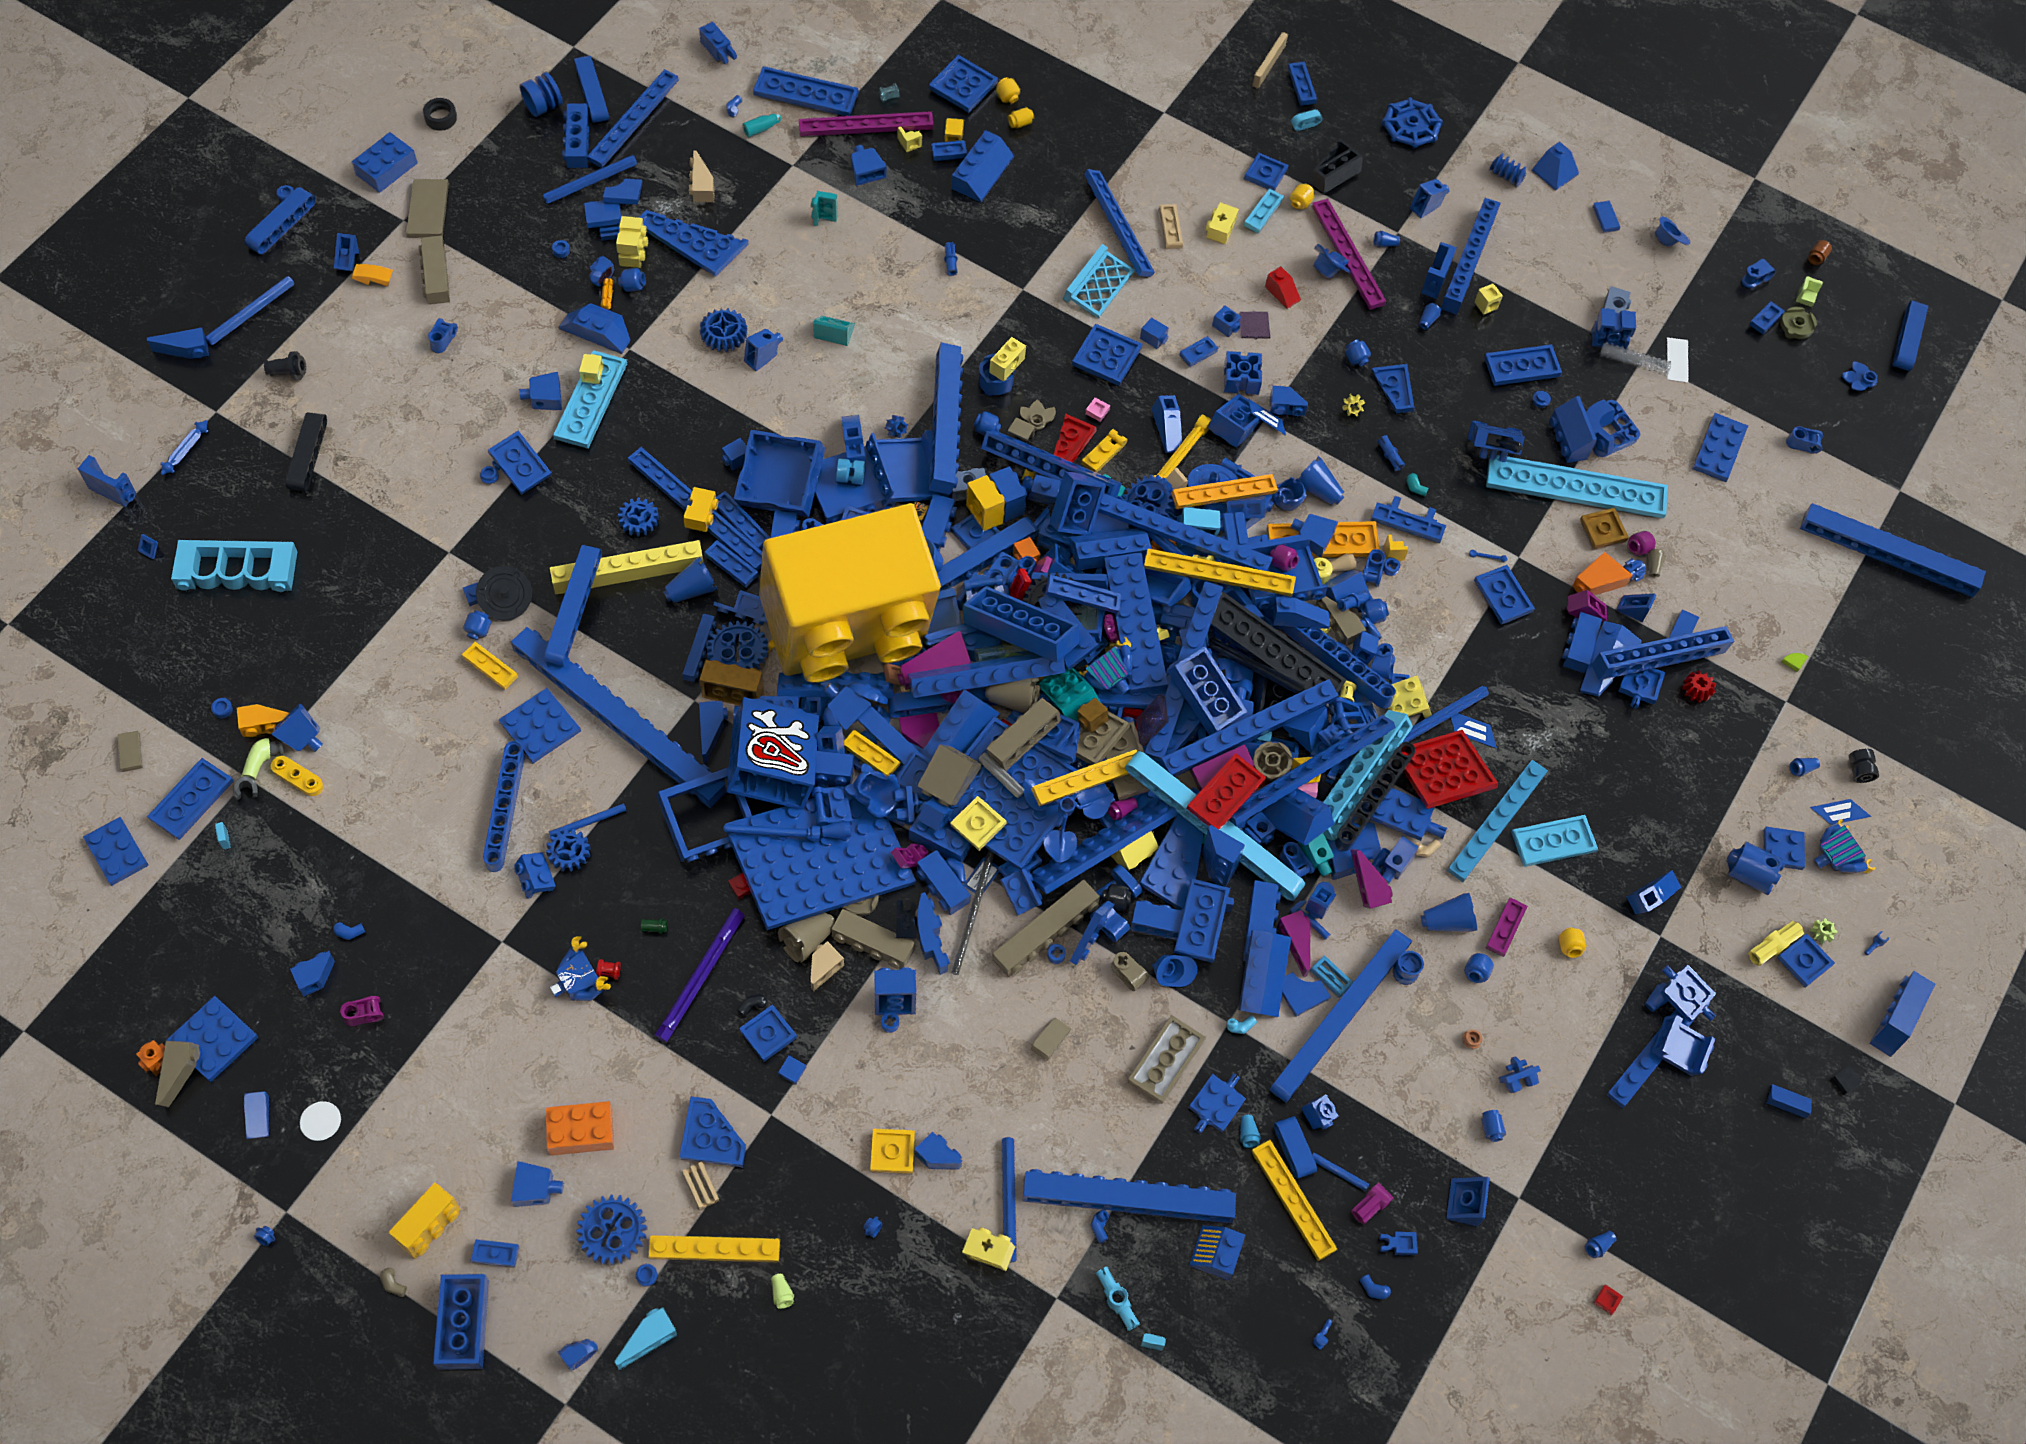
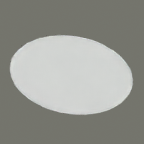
M317 1102L305 1109L300 1119V1127L303 1134L312 1140H324L331 1137L338 1130L341 1123L339 1110L329 1102Z

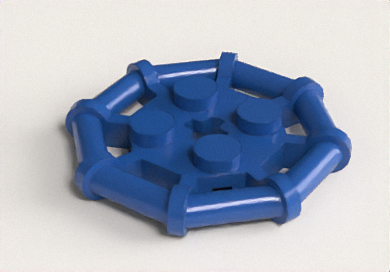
M1408 98L1395 104L1390 103L1387 106L1388 110L1382 120V126L1387 129L1392 137V141H1398L1417 148V146L1429 142L1434 143L1437 140L1439 130L1443 126V120L1438 117L1433 109V105ZM1393 113L1397 114L1396 118H1391ZM1392 125H1396V127L1398 128L1397 132L1395 131ZM1429 125L1434 126L1432 131L1428 129ZM1426 135V137L1420 139L1417 138L1418 136Z

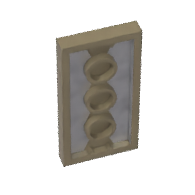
M1171 1015L1127 1082L1163 1104L1206 1037Z

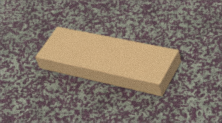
M1176 204L1159 205L1165 248H1183Z

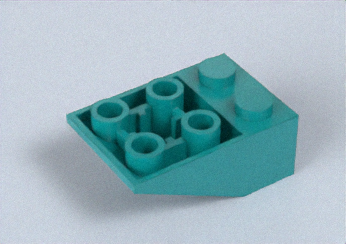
M1066 664L1065 673L1049 675L1037 684L1040 685V690L1059 711V714L1078 721L1077 711L1083 704H1087L1094 698L1101 702L1093 687L1074 668L1069 670Z

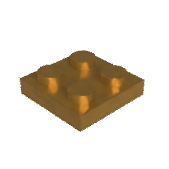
M1615 508L1582 515L1580 518L1594 549L1626 542L1629 538Z

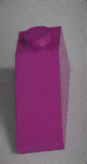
M1351 849L1350 852L1363 906L1371 909L1392 903L1391 897L1393 892L1385 879L1361 850Z
M1300 910L1280 918L1277 926L1282 935L1291 937L1289 950L1303 977H1306L1310 971L1311 923L1308 916L1304 915L1303 911Z

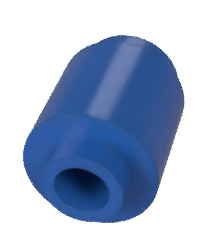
M1498 1110L1483 1112L1481 1120L1486 1139H1490L1491 1142L1503 1140L1506 1131L1502 1115L1499 1114Z

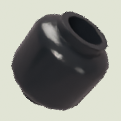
M1110 884L1108 890L1103 891L1102 901H1110L1115 904L1113 909L1116 911H1125L1126 907H1130L1132 892L1129 891L1127 886Z

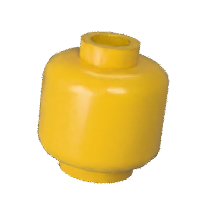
M1003 78L997 83L996 93L1002 102H1010L1012 104L1019 99L1020 88L1013 79Z
M1308 184L1297 185L1289 196L1291 205L1296 209H1306L1315 197L1313 188Z
M1566 928L1558 936L1561 952L1570 958L1580 957L1587 948L1584 933L1577 928Z

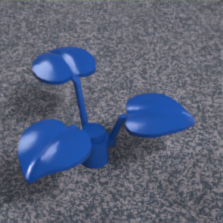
M1025 779L1023 782V794L1027 804L1032 809L1042 812L1048 808L1049 804L1059 805L1058 811L1063 815L1061 832L1059 830H1052L1044 840V848L1056 863H1063L1073 855L1077 847L1075 834L1069 831L1064 832L1067 817L1073 813L1076 807L1083 809L1086 817L1099 819L1107 813L1114 794L1100 788H1089L1081 791L1078 795L1077 800L1080 805L1072 797L1066 796L1061 801L1057 800L1039 807L1031 788L1048 780Z

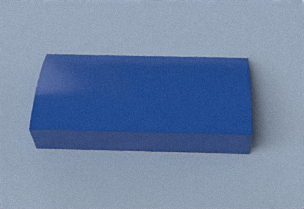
M1145 569L1150 598L1153 602L1169 607L1179 602L1192 589L1187 577Z

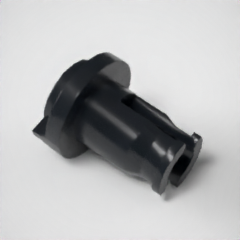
M291 351L286 358L272 361L265 360L264 371L266 375L270 374V376L290 375L295 381L301 380L306 373V362L298 351Z

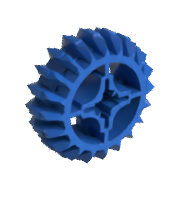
M720 308V311L714 309L713 313L708 312L707 317L703 316V321L700 324L701 339L707 347L711 346L712 350L717 348L718 352L721 350L727 352L728 349L734 351V347L740 348V343H744L745 338H747L748 327L741 313L737 314L735 310L730 312L729 308L727 310Z

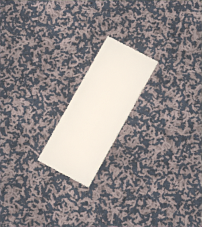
M1667 338V380L1688 382V340Z

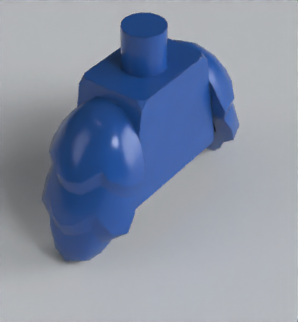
M853 682L848 686L843 684L839 689L832 683H829L823 690L830 697L825 703L827 708L823 713L824 726L841 725L847 730L871 705L865 698L886 705L888 699L879 689L871 687L868 683Z

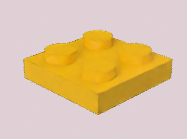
M873 1129L870 1172L913 1174L915 1130Z

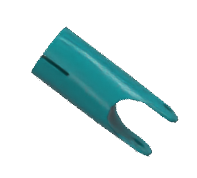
M778 114L759 116L742 123L743 131L747 137H751L779 123L781 116Z

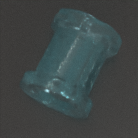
M896 83L885 88L879 87L882 102H886L887 99L894 97L896 99L899 98V90Z

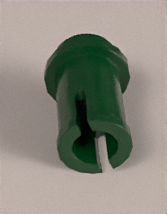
M660 918V920L642 919L641 931L659 932V934L667 932V920H663V918Z

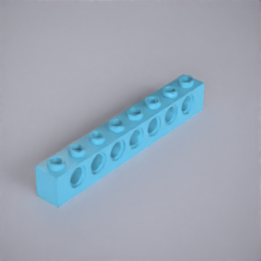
M1388 710L1384 716L1392 720L1396 728L1375 740L1372 744L1362 748L1323 803L1329 806L1334 820V825L1323 832L1326 839L1333 841L1336 839L1342 826L1397 747L1413 728L1407 714Z

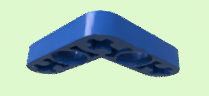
M1608 400L1607 403L1615 408V416L1611 425L1617 431L1611 434V436L1621 442L1619 445L1614 443L1613 453L1635 444L1640 437V431L1617 401ZM1622 419L1625 421L1626 424L1621 425L1617 422V420ZM1594 446L1593 451L1597 456H1608L1597 446Z

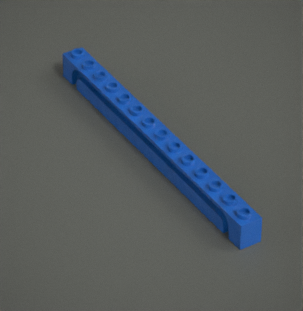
M526 627L511 641L515 653L528 660L530 665L679 784L711 774L710 769L706 765L699 764L691 753H685L682 747L677 742L670 741L662 730L658 731L648 719L641 718L633 707L629 708L625 705L622 698L611 694L607 686H601L597 683L596 678L591 674L587 675L578 663H572L569 657L565 666L545 662V652L549 641L543 640L536 630L532 631ZM720 781L690 793L695 794L701 802L711 808L726 793L725 781Z

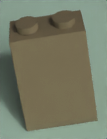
M939 744L918 787L922 788L921 792L929 797L936 796L939 798L938 802L947 807L949 805H956L983 764L951 746Z

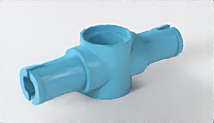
M1108 1267L1097 1271L1095 1274L1105 1288L1104 1293L1107 1296L1108 1306L1115 1310L1116 1314L1120 1315L1128 1331L1132 1330V1327H1137L1140 1323L1130 1308L1131 1304L1128 1301L1127 1291L1120 1287L1119 1283L1115 1282ZM1119 1294L1122 1296L1123 1301L1116 1303L1112 1296Z

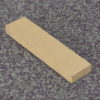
M1283 32L1279 36L1256 72L1253 87L1259 88L1285 48L1288 34Z

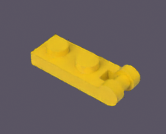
M1112 429L1108 436L1082 460V465L1097 473L1126 445L1128 439L1124 436H1119L1118 432Z

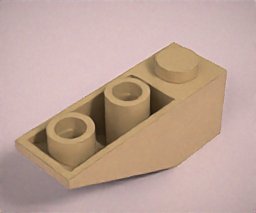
M694 151L693 158H690V167L693 168V171H690V181H692V184H689V194L693 195V202H714L713 176L697 151Z

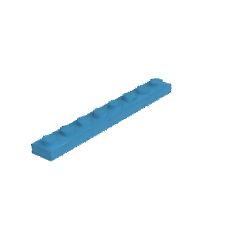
M1531 760L1447 871L1462 882L1466 880L1546 775L1547 769Z

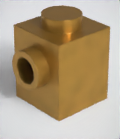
M1096 698L1087 704H1083L1077 711L1078 722L1083 729L1086 728L1090 733L1109 720L1108 709Z

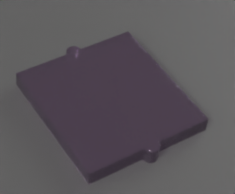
M1253 310L1252 312L1239 313L1241 316V338H1254L1255 340L1258 338H1270L1268 312H1256Z

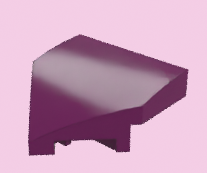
M937 712L899 718L902 736L908 742L922 749L926 747L940 726Z

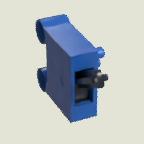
M1471 421L1467 437L1474 446L1481 447L1480 458L1485 459L1488 449H1490L1489 459L1495 460L1497 451H1501L1500 462H1506L1508 453L1521 455L1525 438L1522 430L1488 426L1486 423Z

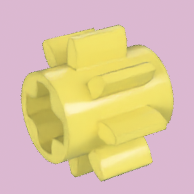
M1349 394L1350 397L1348 399H1343L1346 405L1342 406L1343 410L1348 409V416L1351 413L1358 416V412L1364 411L1361 405L1365 404L1364 400L1359 401V394L1356 397Z

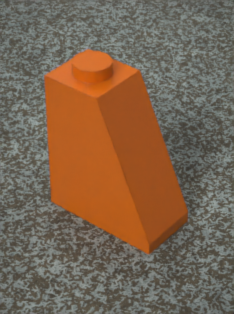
M1604 552L1576 577L1572 587L1578 593L1589 590L1592 594L1598 595L1625 587L1633 575Z

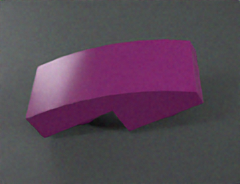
M910 844L907 848L896 847L891 851V854L900 868L916 867L918 861L928 856V851L923 845Z

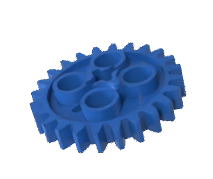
M1151 474L1148 479L1144 476L1143 481L1137 479L1136 485L1131 483L1132 488H1126L1128 494L1122 496L1128 503L1170 518L1169 512H1174L1171 506H1175L1171 495L1173 488L1164 477L1161 478L1159 475L1154 477ZM1128 524V526H1130L1132 529L1138 528L1136 526Z
M739 621L736 622V625L729 622V627L722 625L723 630L715 629L716 635L711 634V640L707 641L709 646L706 647L708 660L710 661L717 660L727 665L736 664L746 669L754 667L760 669L759 663H765L764 658L768 657L767 651H769V646L765 633L760 631V627L754 628L753 623L747 626L746 621L742 625H740ZM739 635V644H740V646H739V662H736V661H737V655H736V652H737L736 636Z
M610 1194L607 1201L604 1196H601V1203L593 1200V1208L588 1205L586 1206L588 1214L581 1213L584 1221L577 1222L578 1226L582 1227L576 1230L578 1235H582L577 1239L578 1243H584L581 1246V1250H588L586 1253L588 1258L594 1255L593 1260L595 1263L601 1258L602 1265H605L607 1260H610L611 1265L614 1266L616 1259H618L620 1264H623V1257L631 1260V1252L638 1254L636 1246L643 1247L640 1239H646V1234L642 1233V1231L648 1230L647 1225L642 1224L646 1222L645 1217H640L643 1214L642 1209L636 1210V1202L630 1205V1198L623 1202L621 1195L618 1196L617 1200H614L613 1195ZM606 1212L613 1213L612 1218L609 1220H605L602 1217ZM619 1213H622V1216L617 1221ZM625 1221L632 1222V1226L630 1228H621L622 1224ZM615 1226L616 1231H611L609 1234L608 1228L613 1229ZM595 1231L603 1232L600 1238H592V1234ZM615 1240L622 1242L618 1248L610 1247L611 1243ZM606 1241V1245L602 1247L601 1245Z

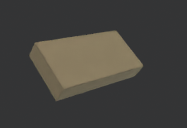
M133 731L118 734L120 769L122 772L143 768L140 733Z

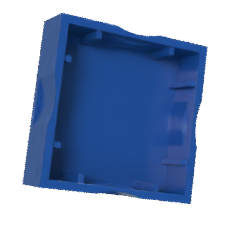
M751 430L745 451L744 466L739 475L734 500L740 506L774 512H795L798 516L809 517L826 449L819 440L783 437L775 433Z

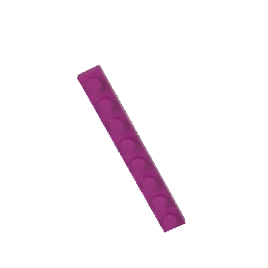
M932 112L798 119L800 136L898 131V127H902L904 131L933 129L934 125Z
M1329 199L1313 202L1312 208L1337 253L1349 260L1345 267L1351 271L1349 274L1369 310L1384 306L1386 300Z

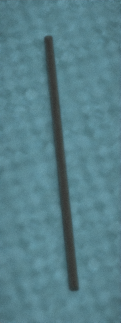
M989 849L951 971L954 975H959L994 859L995 853Z

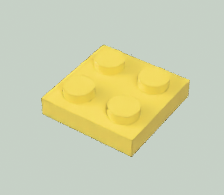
M979 796L950 822V825L979 851L1007 824L1006 820Z

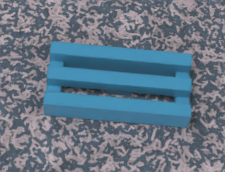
M1325 955L1310 969L1339 998L1353 983ZM1322 963H1324L1329 969H1331L1346 985L1344 986V985L1336 978V976H1335L1334 974H1332L1331 972H1329V971L1322 965Z

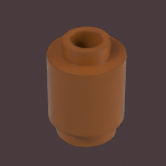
M1819 240L1809 253V261L1814 265L1823 263L1832 251L1831 244L1825 240Z

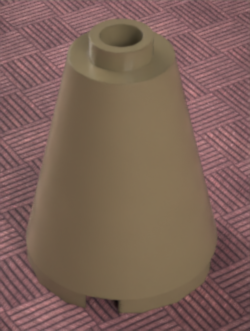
M1032 677L990 685L986 687L985 696L989 699V702L1025 714L1033 703L1039 701L1040 685H1036V681H1039V679Z
M821 913L779 928L778 936L780 942L784 940L786 945L784 947L785 952L795 962L800 960L803 962L830 935L835 919L830 914Z

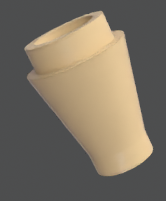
M1346 553L1330 562L1333 567L1332 573L1349 571L1356 568L1353 554Z

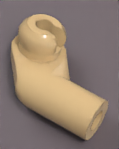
M1436 839L1427 846L1419 844V842L1414 843L1419 847L1416 856L1422 857L1431 856L1441 847V844Z

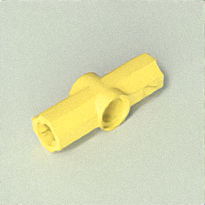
M1791 921L1779 931L1775 930L1762 943L1749 951L1750 960L1753 964L1761 966L1773 956H1778L1791 943L1804 934L1803 927L1798 922Z

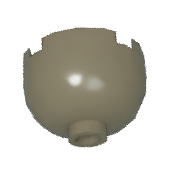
M1266 742L1255 751L1253 758L1254 768L1266 776V780L1275 781L1290 772L1292 754L1283 743Z

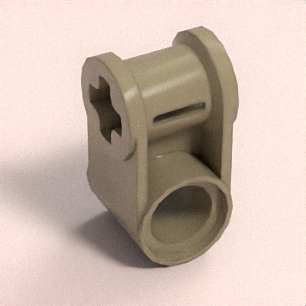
M1119 952L1115 955L1111 966L1112 971L1130 990L1136 991L1149 978V974L1129 954Z

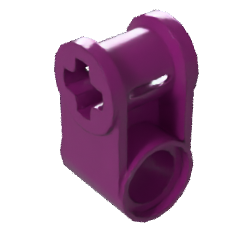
M369 996L364 999L347 1002L340 1009L343 1020L348 1026L377 1022L384 1017L380 1011L379 1003L381 999L379 996ZM351 1011L356 1012V1014L352 1017L347 1016V1014Z

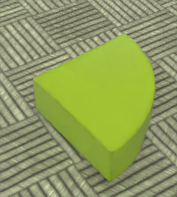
M1792 653L1787 655L1782 660V663L1798 672L1809 656L1802 653Z

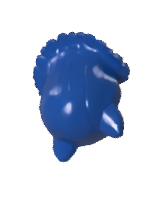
M862 764V773L853 784L845 786L844 790L848 795L856 798L860 804L867 806V811L875 817L883 818L891 815L900 802L893 801L892 791L900 789L897 777L892 773L887 777L879 771H874L871 766Z

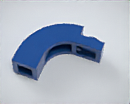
M1603 399L1592 405L1586 414L1597 439L1594 446H1597L1605 454L1609 455L1613 453L1615 439L1602 427L1613 423L1615 408Z

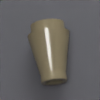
M1651 549L1649 554H1647L1650 577H1660L1666 557L1663 550Z

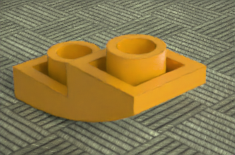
M356 264L351 279L369 285L370 281L388 287L393 270L370 264Z

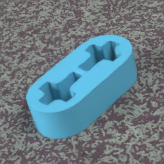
M1312 110L1294 116L1291 124L1295 130L1299 131L1318 125L1323 117L1318 110Z

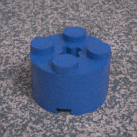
M995 354L987 355L979 365L978 383L988 396L1002 395L1010 392L1014 382V371L1004 382L989 373L990 360Z

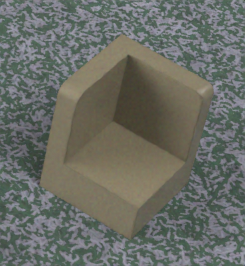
M1015 418L1008 429L1007 435L1015 439L1018 437L1027 441L1029 438L1034 437L1035 426Z

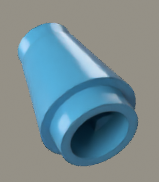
M1244 1115L1241 1117L1240 1142L1246 1148L1256 1147L1261 1139L1253 1116Z

